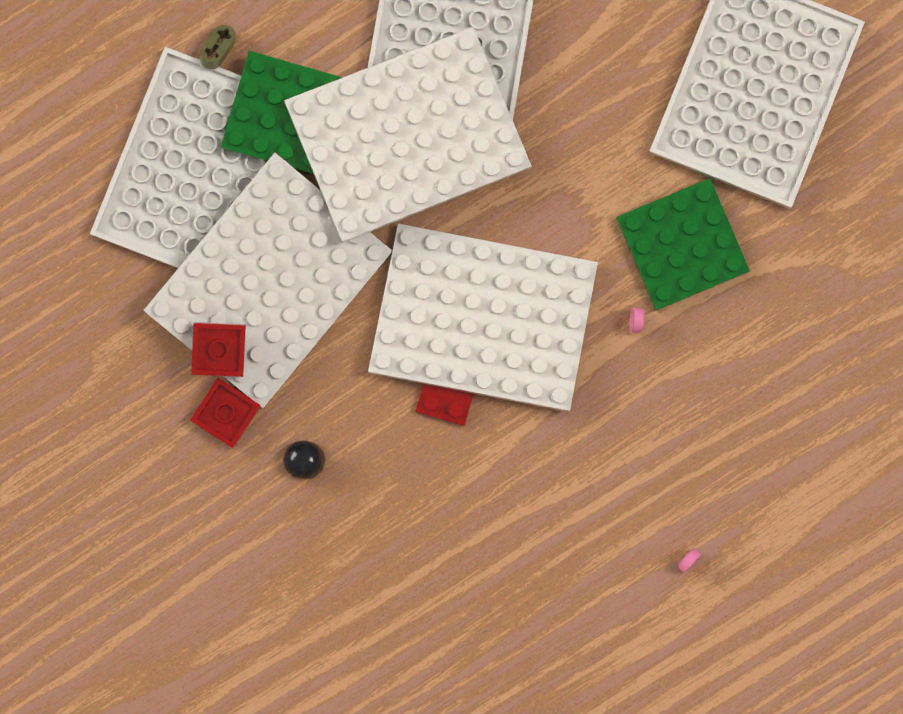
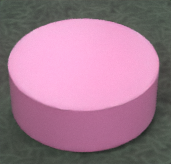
M632 308L629 321L630 333L639 334L642 332L645 318L643 308Z
M692 549L678 564V568L686 573L702 554L698 550Z

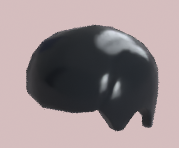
M304 440L294 442L289 446L283 458L286 471L292 477L299 479H312L323 470L326 461L324 451L316 443Z

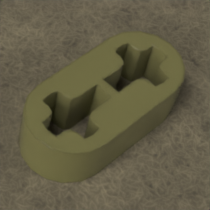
M220 25L213 30L200 51V63L207 69H216L223 63L235 44V31L233 28L227 25ZM228 36V39L225 38L221 44L219 43L220 37ZM214 50H215V51H216V57H212L211 59H208V58H207V55H208V56L212 55V53H213Z

